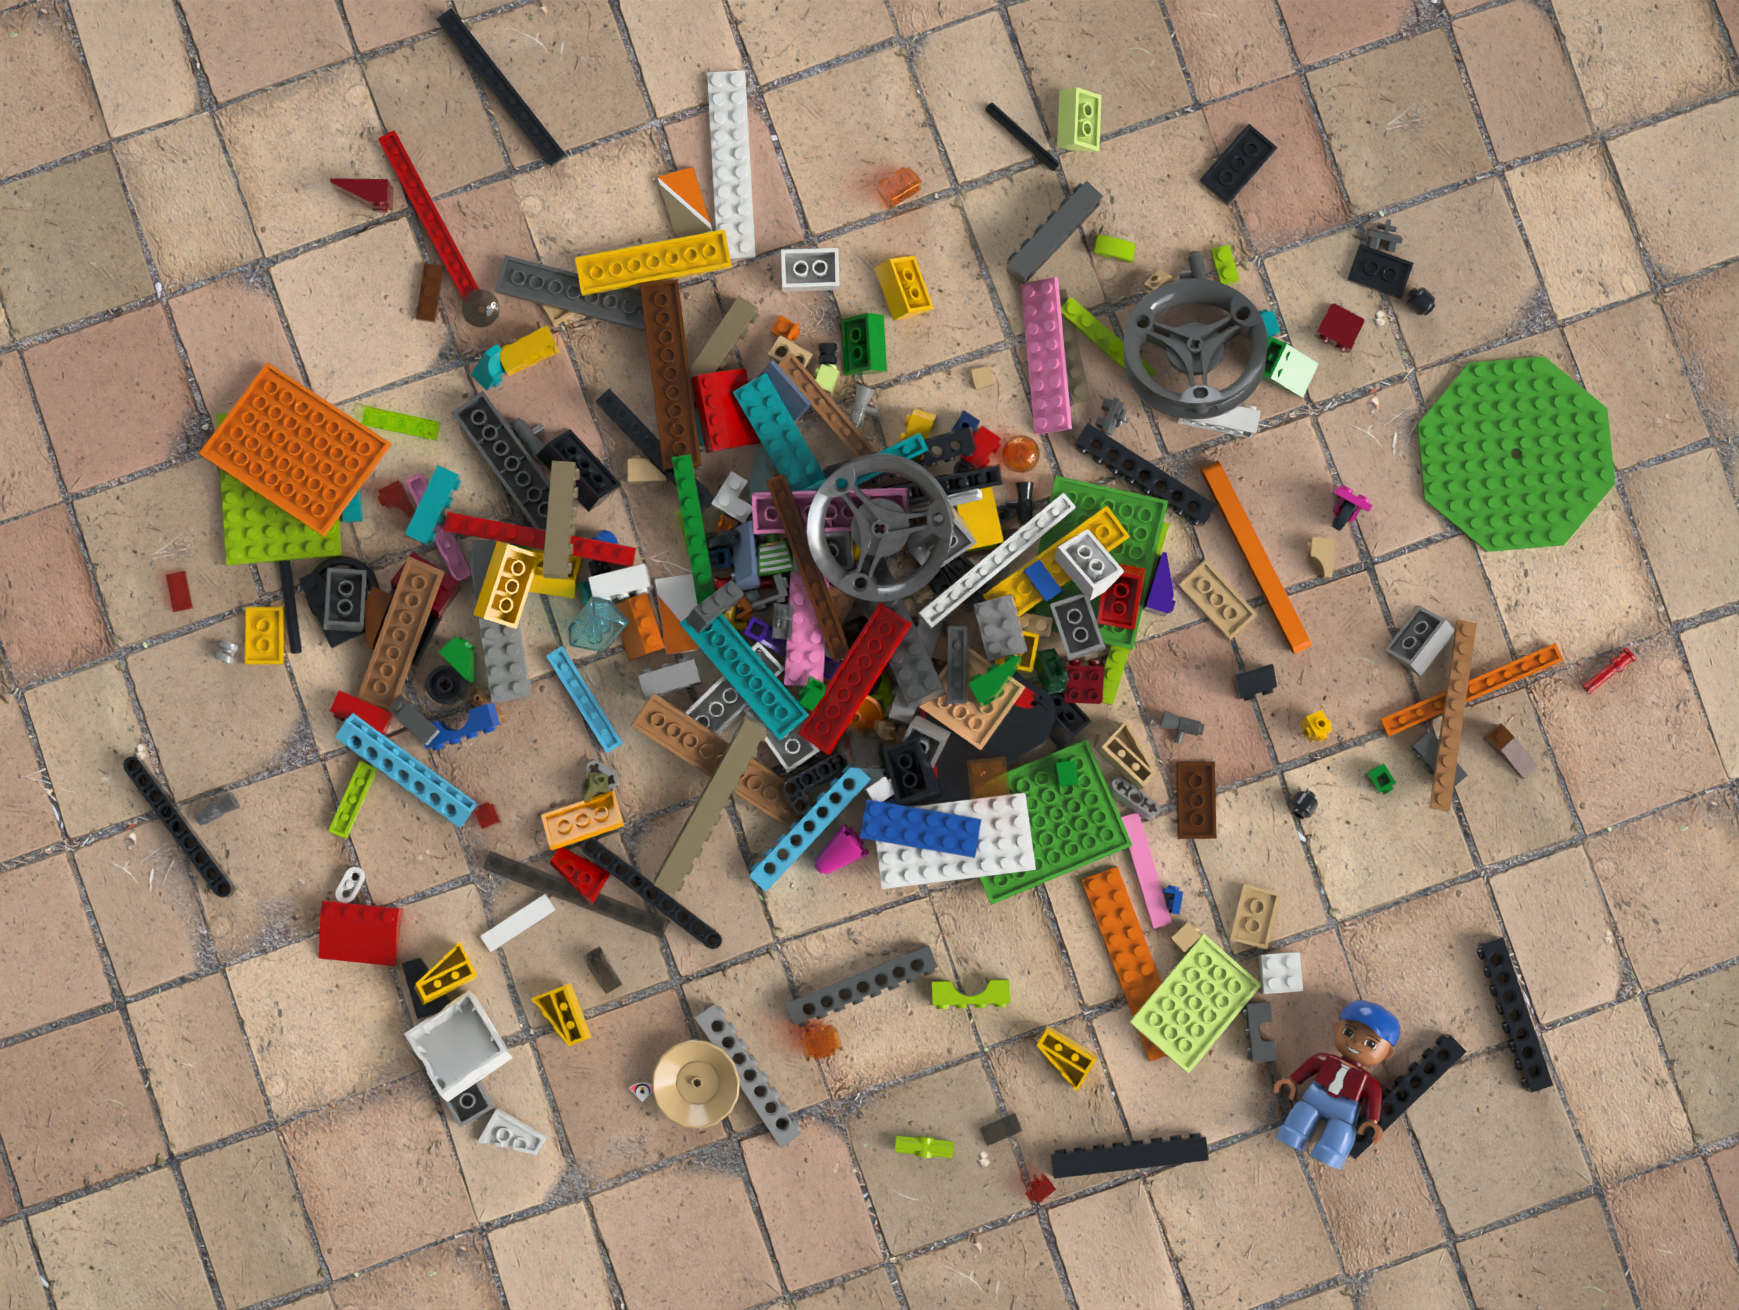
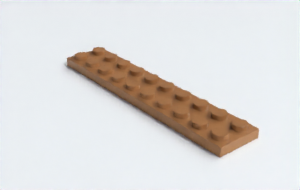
M652 693L631 724V726L709 777H711L730 743L655 693ZM750 758L747 764L749 768L744 776H740L738 780L740 782L739 787L734 793L789 828L803 814H792L779 793V785L786 779L759 761ZM788 783L785 789L788 794H791L793 787ZM803 792L810 805V803L813 800V797L807 794L806 792ZM798 800L795 803L796 810L800 811L802 809V803Z

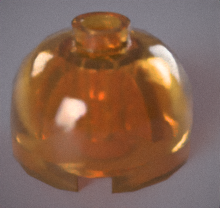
M1018 435L1010 438L1005 443L1002 459L1004 465L1010 471L1024 474L1036 467L1040 459V450L1038 444L1032 438Z

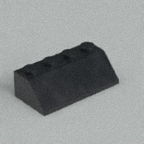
M571 429L548 442L537 456L550 471L552 461L576 463L577 468L580 469L579 480H576L575 487H578L577 500L588 512L599 506L621 486V483Z

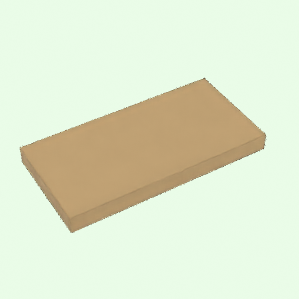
M1206 559L1177 585L1229 641L1258 615Z

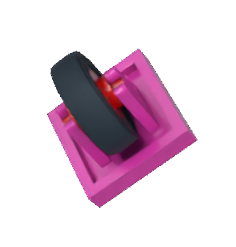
M1342 485L1341 488L1336 486L1333 491L1334 494L1340 496L1332 510L1335 513L1332 527L1338 531H1341L1347 522L1353 523L1361 508L1369 512L1373 506L1369 503L1370 499L1361 494L1358 496L1353 495L1354 490L1345 485Z

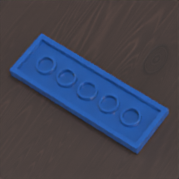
M866 799L860 838L975 858L981 819Z

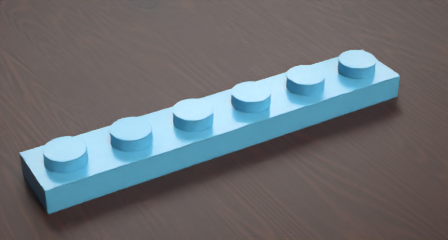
M561 646L548 654L546 657L605 752L608 754L622 745V740L564 647Z

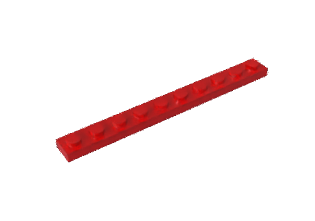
M393 130L378 138L465 304L468 305L483 297L396 131Z
M447 512L444 531L541 550L545 548L546 530ZM571 536V543L574 545L572 556L630 567L634 565L637 550L635 547Z

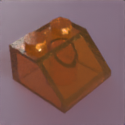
M903 167L896 171L895 176L889 179L887 177L878 183L877 191L890 210L919 192L922 187V180L910 167L906 169Z

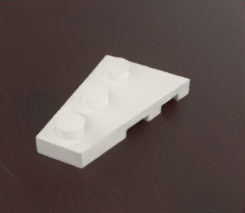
M497 1108L478 1142L537 1155L547 1136Z

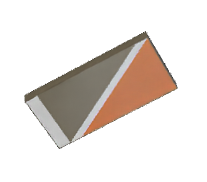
M694 166L658 176V182L675 238L713 232Z

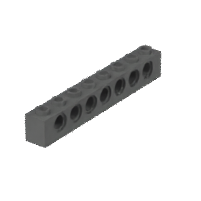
M927 945L786 1003V1007L793 1024H798L799 1027L810 1023L809 1019L816 1017L819 1020L828 1016L827 1012L834 1010L836 1013L846 1009L845 1005L852 1002L853 1005L864 1001L863 997L870 995L873 998L882 994L881 990L888 988L890 991L900 987L899 983L906 980L907 983L915 981L919 974L924 973L925 976L935 972L934 968L938 966L930 946ZM915 959L920 960L922 963V967L917 971L913 970L910 966L911 962ZM895 967L903 968L904 974L902 977L896 978L893 976V969ZM878 974H883L886 977V982L883 985L875 983V977ZM861 981L868 984L867 991L863 993L857 990V984ZM841 989L849 990L850 997L843 1000L839 997ZM824 996H829L832 999L831 1006L824 1007L821 1004V999ZM810 1003L814 1006L812 1014L804 1013L803 1006Z

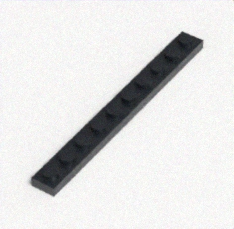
M450 8L436 19L551 168L567 157L453 9Z

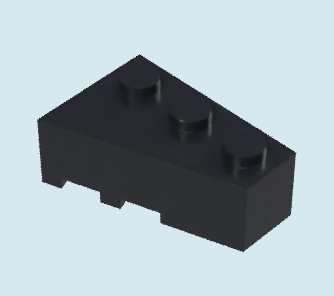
M960 554L944 565L942 569L953 585L975 565L964 555ZM991 579L962 602L968 614L974 608V604H977L983 598V595L993 587L994 582Z

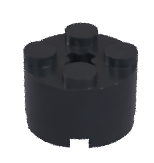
M442 665L435 668L427 676L426 691L434 701L443 705H453L461 701L466 694L467 681L454 667ZM446 681L451 684L447 690L442 687L443 684H446Z

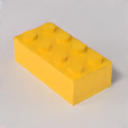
M497 541L473 615L517 629L540 555Z

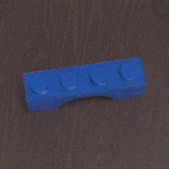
M484 704L470 709L466 724L458 730L450 728L444 721L432 722L440 732L428 746L424 744L425 749L432 748L433 751L443 749L444 744L455 745L460 743L462 738L466 737L469 740L478 737L477 733L482 731L484 734L495 731L494 727L501 725L495 704Z

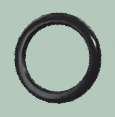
M336 556L328 558L312 571H317L322 575L327 568L338 565L350 566L356 570H366L368 590H371L372 586L378 588L376 578L371 569L365 563L353 557ZM306 596L308 606H309L311 612L313 613V615L316 617V615H315V613H314V611H313V609H312V606H311V604H310V602H309V600H308V598H307V596Z

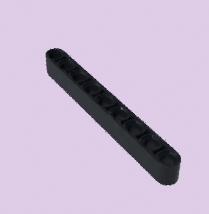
M138 757L126 758L123 763L125 772L213 892L221 898L232 896L235 892L233 882L145 762ZM136 760L138 767L133 771L130 768V764ZM144 776L149 778V783L146 786H143L141 783ZM158 791L160 799L155 802L153 800V793ZM169 806L172 813L169 817H166L164 809ZM178 822L183 824L181 832H177L175 829V825ZM190 837L194 839V846L191 848L186 844L187 839ZM200 853H204L206 856L204 863L198 861ZM212 868H215L217 871V876L214 879L209 876V871ZM224 883L227 884L229 888L226 894H223L220 891V888Z
M588 838L583 841L581 848L588 857L710 949H716L721 946L723 938L719 932L665 891L654 886L652 881L594 838ZM590 841H593L596 845V849L593 852L586 850V844ZM604 853L611 855V861L608 864H604L601 860ZM621 864L627 869L626 874L623 876L618 875L616 871L617 867ZM635 876L640 877L642 880V884L639 887L632 885V879ZM650 888L657 890L655 899H650L647 896V891ZM665 900H670L673 904L672 909L669 911L664 910L662 907V903ZM681 911L688 914L686 922L678 920V914ZM700 923L703 925V932L701 934H696L693 931L694 924ZM716 935L719 938L716 946L709 944V936Z

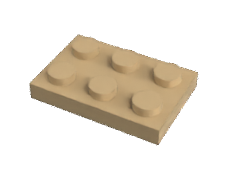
M1243 884L1229 940L1268 949L1281 893Z

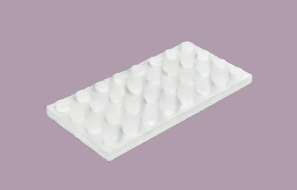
M1025 793L914 807L981 819L975 858L875 841L881 889L1036 870Z

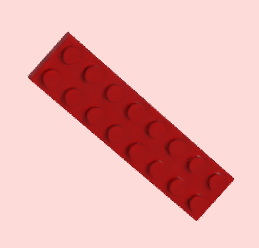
M879 603L828 683L825 695L813 711L810 712L797 734L830 755L912 623L882 603Z

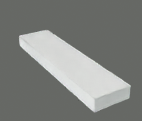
M544 894L480 937L491 953L556 909L547 895Z

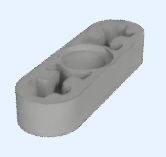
M1116 778L1109 785V791L1114 797L1144 818L1152 820L1159 814V804L1126 780ZM1130 795L1137 796L1139 802H1133L1130 799Z

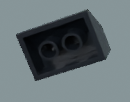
M1052 679L1042 688L1051 696L1056 708L1055 722L1048 737L1061 750L1091 720L1076 703H1066L1064 701V690ZM1035 694L1031 706L1034 707L1040 704L1050 713L1042 703V697Z

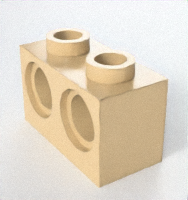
M781 335L768 354L771 359L770 362L774 360L777 365L790 353H793L796 358L802 359V365L805 368L808 367L813 359V354ZM779 349H785L787 354L784 357H778L776 352Z

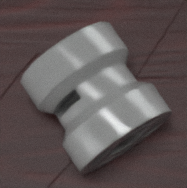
M220 640V650L216 653L215 659L233 664L235 660L234 654L238 651L239 646ZM222 651L231 653V655L222 653Z

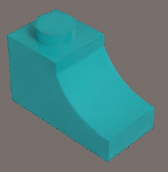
M497 344L483 354L471 374L486 391L492 387H498L502 383V376L506 372L500 363L502 349Z
M361 488L342 512L344 523L363 522Z

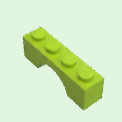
M1009 979L989 980L986 988L974 996H966L959 993L951 981H931L932 1005H936V1009H948V1005H956V1008H967V1004H975V1008H986L987 1004H994V1007H1006V1003H1010Z

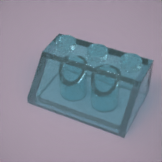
M592 596L568 626L569 646L605 653L628 625L629 620L610 600Z

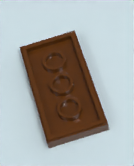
M1176 762L1177 839H1217L1215 762Z

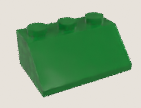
M865 313L841 319L844 376L872 375L887 372L884 315Z
M455 636L439 653L465 680L471 683L476 682V653L473 651L475 647L465 638Z

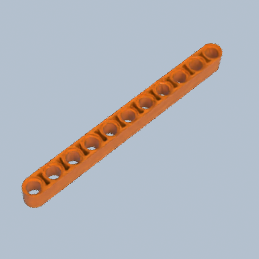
M1217 460L1201 468V474L1292 653L1295 655L1311 647V641L1220 462Z

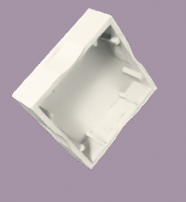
M470 990L446 1005L438 1014L427 1018L404 1034L416 1055L424 1063L427 1074L439 1095L447 1102L513 1058L479 1000Z

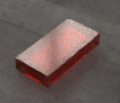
M186 571L166 574L173 612L193 609Z

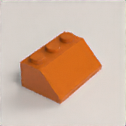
M647 593L629 598L612 606L629 661L666 650Z

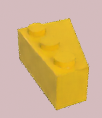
M545 325L533 333L518 339L511 345L502 346L500 361L507 375L510 376L560 351L551 331Z
M459 941L451 951L415 984L414 988L423 1005L476 979L477 974L461 942Z
M571 983L531 998L532 1002L538 1006L544 1017L554 1026L553 1028L568 1047L591 1038Z

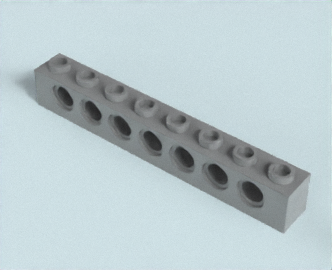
M714 1004L695 1017L710 1042L723 1049L733 1062L734 1054L741 1053L744 1056L743 1063H735L740 1078V1087L782 1148L800 1136L799 1130L802 1128L796 1119L792 1121L788 1115L791 1111L785 1103L781 1104L778 1100L780 1095L775 1087L770 1088L767 1081H769L766 1073L758 1070L756 1065L759 1063L753 1054L749 1056L745 1050L748 1047L742 1038L738 1039L735 1035L737 1030L732 1022L727 1023L724 1016H726V1013L722 1007H717ZM717 1020L722 1023L723 1028L721 1031L713 1030L712 1023ZM725 1037L733 1039L732 1047L727 1048L723 1045ZM747 1069L753 1070L755 1073L754 1079L747 1080L744 1077V1072ZM759 1085L766 1089V1093L763 1096H758L755 1093V1088ZM768 1102L776 1104L777 1109L774 1112L766 1110L765 1106ZM779 1118H784L787 1121V1126L783 1129L776 1125V1121Z

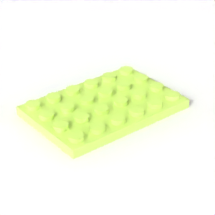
M1202 934L1129 1023L1189 1074L1262 984L1211 939Z

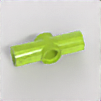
M896 1135V1153L915 1154L917 1157L932 1158L933 1156L953 1159L954 1141L936 1140L926 1136L908 1137Z

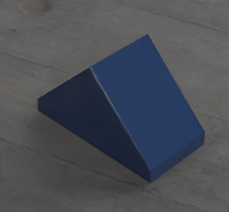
M730 548L708 551L711 571L732 570Z

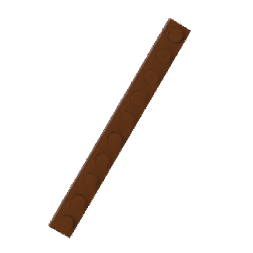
M784 473L768 479L766 482L833 662H836L846 657L850 647L823 574L817 567L810 552L807 531Z

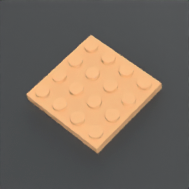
M967 646L966 704H947L946 665L939 675L946 694L919 707L976 748L982 750L1026 687L1011 678L999 698L981 708L968 683L971 682L970 679L979 673L981 676L988 672L987 669L993 666V664Z

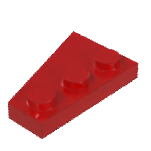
M563 847L558 848L550 862V865L591 905L595 902L611 874Z

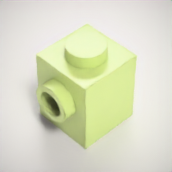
M829 363L826 365L821 364L820 369L816 368L813 378L826 393L832 395L840 371L837 370L835 365Z

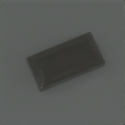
M1015 1113L980 1127L987 1146L1023 1131Z

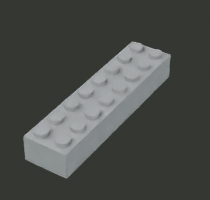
M473 550L468 551L474 588ZM478 617L491 702L496 704L532 698L520 620L516 629Z

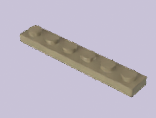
M1066 289L1059 290L1061 307L1068 300ZM1062 316L1067 382L1071 404L1089 401L1090 394L1075 327Z

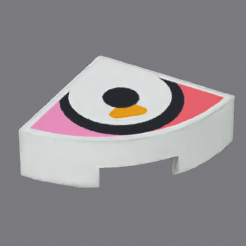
M640 1082L632 1085L629 1089L643 1102L652 1093V1084Z

